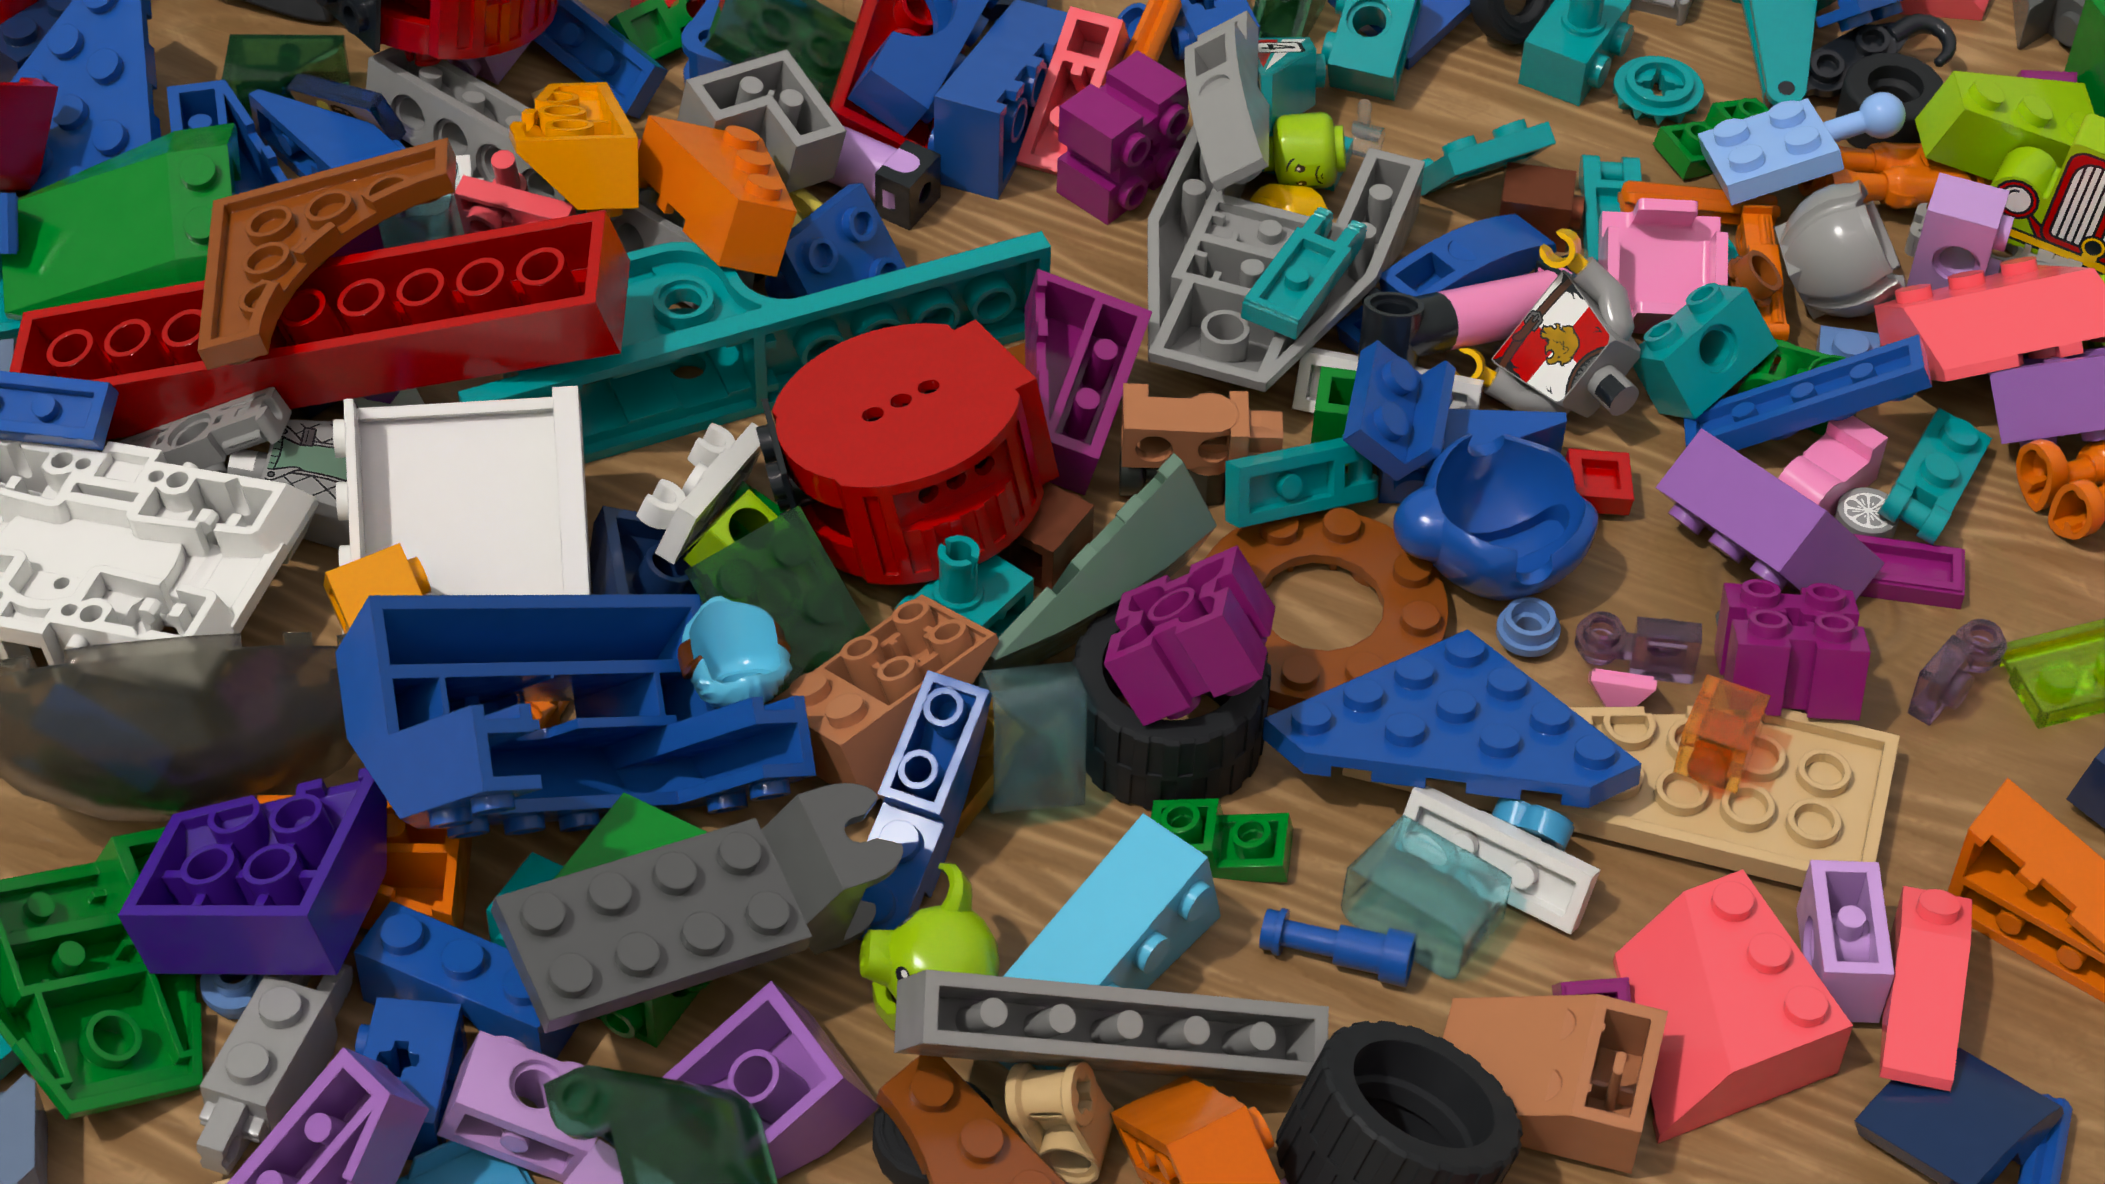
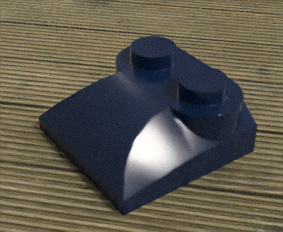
M602 506L593 523L589 553L593 595L700 594L701 606L714 596H722L684 560L686 555L701 539L683 553L673 565L655 554L666 529H656L646 525L636 516L638 513L636 511Z

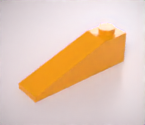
M549 83L535 98V109L526 108L522 112V122L513 121L509 126V138L515 152L577 210H586V213L606 210L609 218L622 215L623 209L639 208L638 136L608 83Z

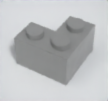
M787 49L687 79L677 121L725 130L727 126L735 125L754 131L763 139L788 193L834 178L847 132Z

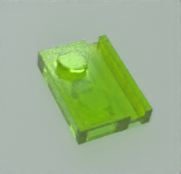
M2105 619L2000 644L1995 661L1999 667H2006L2010 674L2008 682L2038 729L2105 713Z

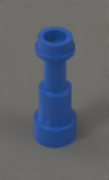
M1281 908L1280 911L1267 909L1260 933V949L1272 951V955L1280 956L1283 947L1333 957V965L1378 974L1379 982L1401 987L1407 986L1416 951L1417 933L1389 928L1387 934L1343 924L1340 925L1339 930H1333L1289 920V909Z

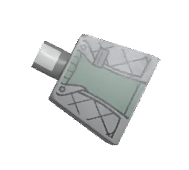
M289 420L281 438L276 443L270 444L268 453L244 449L230 454L228 474L287 483L317 498L318 507L303 539L339 549V545H350L349 520L339 521L337 515L336 482H347L346 457L336 458L333 421Z

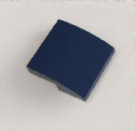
M1958 1047L1951 1092L1891 1080L1865 1107L1854 1122L1860 1136L1940 1184H1993L2011 1160L2021 1166L2026 1162L2063 1116L2064 1111L2063 1107Z

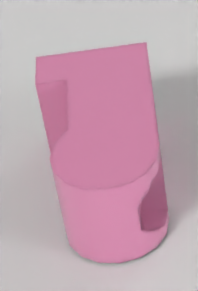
M1855 416L1840 421L1830 420L1826 433L1803 452V456L1793 459L1785 467L1778 479L1827 510L1833 516L1836 513L1839 499L1844 493L1851 489L1868 487L1877 479L1888 437Z

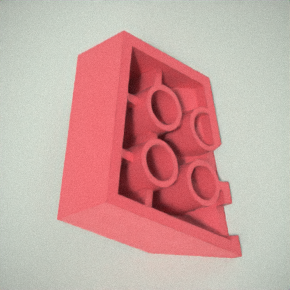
M2030 256L2001 262V272L1989 276L1984 275V270L1966 271L1947 277L1949 286L1932 290L1931 284L1903 287L1895 290L1896 300L1874 305L1880 344L1884 346L1919 334L1927 353L1931 380L1943 382L2020 367L2024 364L2023 354L2028 353V358L2030 359L2063 358L2083 354L2082 341L2105 343V283L2094 268L2037 265L2036 257Z
M1743 869L1682 892L1615 953L1613 964L1617 978L1629 977L1631 1002L1668 1011L1650 1093L1654 1111L1652 1123L1657 1144L1839 1072L1853 1025Z

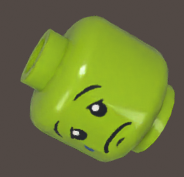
M1325 112L1279 116L1273 126V136H1269V167L1265 168L1264 172L1275 171L1278 184L1298 185L1313 189L1331 187L1337 179V172H1346L1343 125L1334 126L1333 119Z

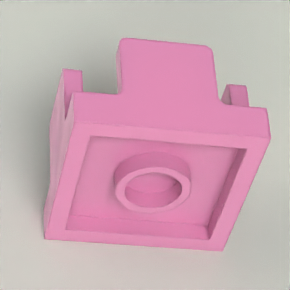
M1640 198L1632 212L1602 211L1600 215L1598 263L1626 288L1635 326L1633 333L1645 334L1657 323L1669 320L1686 305L1685 301L1688 295L1703 285L1716 283L1728 286V232H1720L1721 217L1697 216V201Z

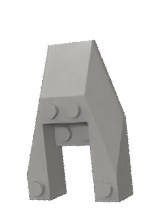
M1193 123L1148 216V310L1153 311L1148 323V361L1266 392L1380 281L1382 272L1387 270L1403 251L1419 212L1425 161L1368 148L1336 223L1332 222L1331 231L1326 237L1336 242L1344 229L1348 227V224L1356 220L1367 226L1364 244L1351 265L1295 340L1241 318L1242 302L1297 227L1302 228L1310 216L1240 199L1247 183H1234L1217 192L1210 182Z

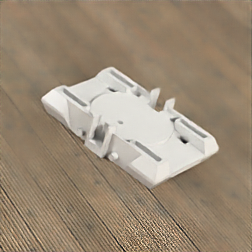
M0 439V660L4 661L14 686L22 688L31 673L37 668L28 647L32 646L42 648L56 683H63L73 690L81 677L85 675L207 698L224 670L231 647L281 565L289 563L303 540L318 507L317 498L287 483L199 469L191 462H185L183 466L169 464L166 462L163 451L159 449L109 441L103 451L98 452L92 449ZM164 626L174 627L179 635L161 631Z

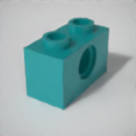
M1336 0L1335 14L1341 15L1336 32H1327L1321 54L1325 55V62L1328 68L1329 86L1395 101L1423 0ZM1366 25H1376L1383 29L1380 34L1373 37H1365L1357 33L1360 28Z
M1716 283L1703 285L1688 295L1685 301L1686 305L1669 320L1657 323L1645 333L1644 341L1639 345L1641 351L1640 358L1633 365V368L1659 414L1689 419L1698 418L1778 347L1747 288L1718 285Z

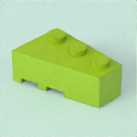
M1953 71L1915 118V123L1925 158L1993 181L2003 159L2008 152L2017 147L2030 146L2039 148L2054 159L2058 168H2062L2085 116L2095 113L2085 83Z

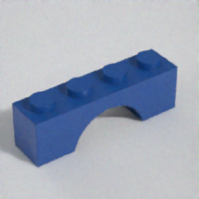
M925 0L933 21V34L928 36H910L892 31L868 61L847 99L903 137L907 135L919 119L925 124H929L934 118L935 94L939 91L943 82L945 83L965 60L966 56L960 52L964 44L970 48L987 25L989 19L981 14L984 8L987 7L991 10L999 0Z

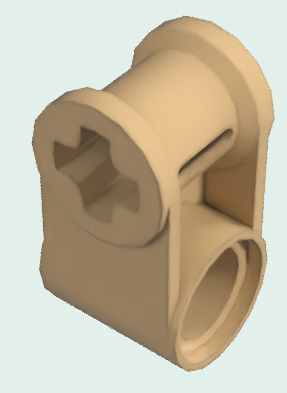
M1071 1062L1066 1069L1036 1070L1032 1064L1016 1063L1011 1067L1005 1085V1104L1011 1123L1019 1129L1028 1146L1065 1183H1093L1098 1179L1114 1122L1110 1114L1114 1111V1107L1107 1101L1097 1084L1092 1067L1087 1062Z

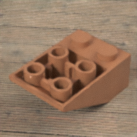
M921 594L914 600L899 605L890 617L863 636L856 637L847 642L838 654L814 671L796 678L787 690L771 700L769 704L792 696H804L816 776L830 785L839 783L859 784L872 789L877 794L927 670L973 684L999 640L996 633Z
M1599 994L1453 998L1443 1039L1453 1043V1046L1466 1054L1468 1053L1480 1062L1481 1066L1499 1081L1505 1094L1510 1096L1517 1110V1118L1520 1119L1522 1124L1521 1147L1632 1173L1668 1011Z

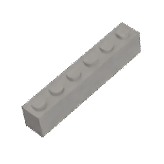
M923 970L897 981L894 1053L1029 1063L1067 1067L1071 1062H1087L1093 1070L1176 1077L1187 1075L1191 1078L1294 1086L1304 1083L1328 1040L1329 1006Z

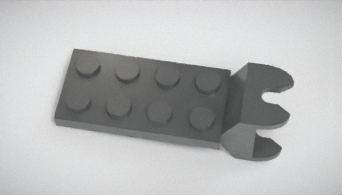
M853 783L823 786L797 794L762 829L756 818L495 897L491 912L545 1034L804 951L808 947L817 955L847 945L861 937L871 926L876 914L875 903L861 900L866 888L876 885L889 877L897 868L903 855L901 843L880 838L865 842H855L845 833L846 826L863 821L875 805L878 795L866 786Z

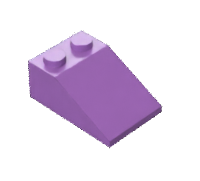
M770 981L611 1123L642 1168L666 1184H770L827 1154L876 1111L880 1105L811 1013L774 982Z

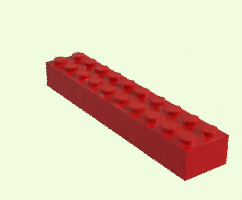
M606 210L328 258L323 265L311 273L285 306L271 337L268 354L258 356L244 364H228L207 370L197 351L205 280L23 312L9 372L109 382L119 392L106 440L134 436L268 387H274L290 409L341 401L343 399H353L621 354L630 259Z

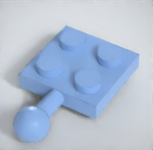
M1878 92L1868 96L1861 104L1859 111L1823 122L1807 98L1800 101L1778 103L1769 111L1745 119L1734 118L1722 121L1713 129L1698 133L1702 154L1732 206L1844 170L1841 151L1836 142L1863 133L1878 139L1889 138L1902 128L1906 112L1903 103L1898 97L1891 93Z

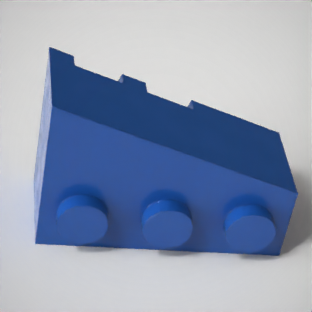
M226 80L166 87L171 132L235 123L241 180L234 181L235 195L291 180L287 179L279 167L277 156L270 145L265 146L257 134L253 120Z

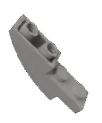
M1248 11L1198 35L1196 42L1184 47L1186 85L1195 132L1210 182L1217 192L1234 183H1247L1256 178L1263 169L1269 167V103L1258 88L1259 28Z

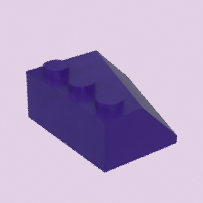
M366 768L359 769L358 781L329 788L326 787L322 778L297 784L294 796L260 804L253 795L172 814L118 914L149 973L338 975L387 873V799Z

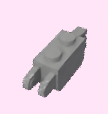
M343 963L338 975H324L316 990L305 987L308 985L311 975H277L276 977L264 975L200 1084L204 1107L200 1113L199 1120H201L200 1124L205 1127L196 1146L197 1152L202 1157L200 1163L203 1168L229 1176L250 1142H263L325 1069L334 1053L338 1036L335 1018L343 1006L344 999L347 998L353 983L354 969H352V966Z

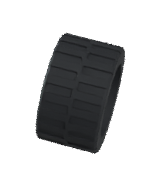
M1119 603L1108 609L1101 617H1096L1087 626L1086 633L1080 636L1075 647V658L1072 659L1069 739L1071 749L1076 753V762L1081 770L1092 778V783L1102 791H1108L1114 795L1117 800L1127 804L1140 805L1148 810H1152L1154 800L1220 799L1227 794H1233L1241 788L1242 782L1247 777H1251L1256 770L1258 758L1263 753L1265 741L1263 739L1264 718L1267 717L1271 685V665L1268 664V652L1262 679L1258 680L1247 691L1235 696L1223 694L1215 698L1210 691L1204 693L1220 705L1216 710L1192 719H1161L1143 726L1133 709L1118 699L1123 693L1104 665L1110 637L1120 632L1119 627L1115 623Z
M1363 1021L1352 1023L1350 1027L1340 1028L1333 1033L1330 1040L1326 1041L1277 1131L1275 1142L1278 1150L1276 1155L1280 1168L1286 1174L1285 1179L1288 1184H1501L1520 1152L1522 1146L1520 1139L1523 1135L1520 1119L1517 1118V1110L1510 1096L1505 1094L1499 1081L1492 1074H1489L1481 1066L1480 1062L1468 1053L1466 1054L1453 1046V1043L1410 1025L1403 1026L1389 1021H1378L1377 1023Z

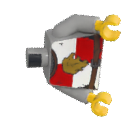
M1562 228L1556 231V233L1567 242L1569 246L1568 257H1558L1546 244L1541 245L1539 248L1540 257L1549 267L1563 268L1567 266L1573 271V274L1565 270L1560 272L1491 358L1499 367L1495 370L1488 368L1483 355L1477 349L1467 347L1458 350L1475 359L1477 368L1470 378L1484 380V393L1515 411L1566 412V415L1573 411L1587 418L1593 415L1602 405L1612 415L1618 416L1628 411L1634 405L1639 395V389L1625 377L1640 358L1641 352L1631 336L1635 326L1628 292L1592 256L1585 259L1580 254L1582 246L1577 233L1571 229Z

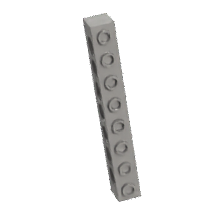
M393 47L368 57L364 109L368 110L380 127L386 129L391 135L401 138L413 146L448 137L455 156L470 155L473 178H484L485 181L493 182L495 178L491 164L492 155L500 150H508L514 154L518 173L526 178L529 192L569 202L515 152L511 143L509 126L513 121L522 122V112L529 107L444 59L434 66L415 65V58L409 62L405 58L404 50ZM647 186V189L638 188L639 208L623 209L622 215L610 218L626 253L669 242L694 243L682 231L685 219L675 209L673 214H665L656 206L659 194L652 187ZM575 208L577 215L586 213V210H577ZM735 269L742 282L753 290L755 273ZM684 301V303L688 304L693 309L699 308L698 305L692 302Z

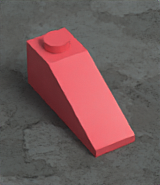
M1070 6L1016 159L1017 165L1057 176L1058 158L1067 152L1068 148L1058 141L1059 107L1090 84L1098 88L1106 84L1107 72L1122 62L1130 44L1124 20Z
M1903 886L1890 934L1895 975L1883 1009L1879 1077L1951 1092L1971 945L1972 899L1954 896L1940 889L1923 890Z

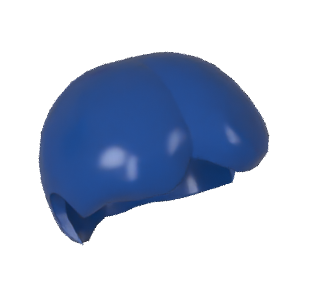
M1468 433L1448 445L1434 460L1423 486L1405 497L1397 508L1393 521V530L1397 542L1409 555L1431 562L1444 577L1455 585L1483 598L1498 601L1516 600L1521 597L1538 594L1553 587L1580 565L1592 545L1598 528L1597 510L1591 502L1583 498L1576 491V481L1569 463L1560 452L1552 448L1511 435H1501L1491 442L1476 446H1468L1473 436L1472 434Z

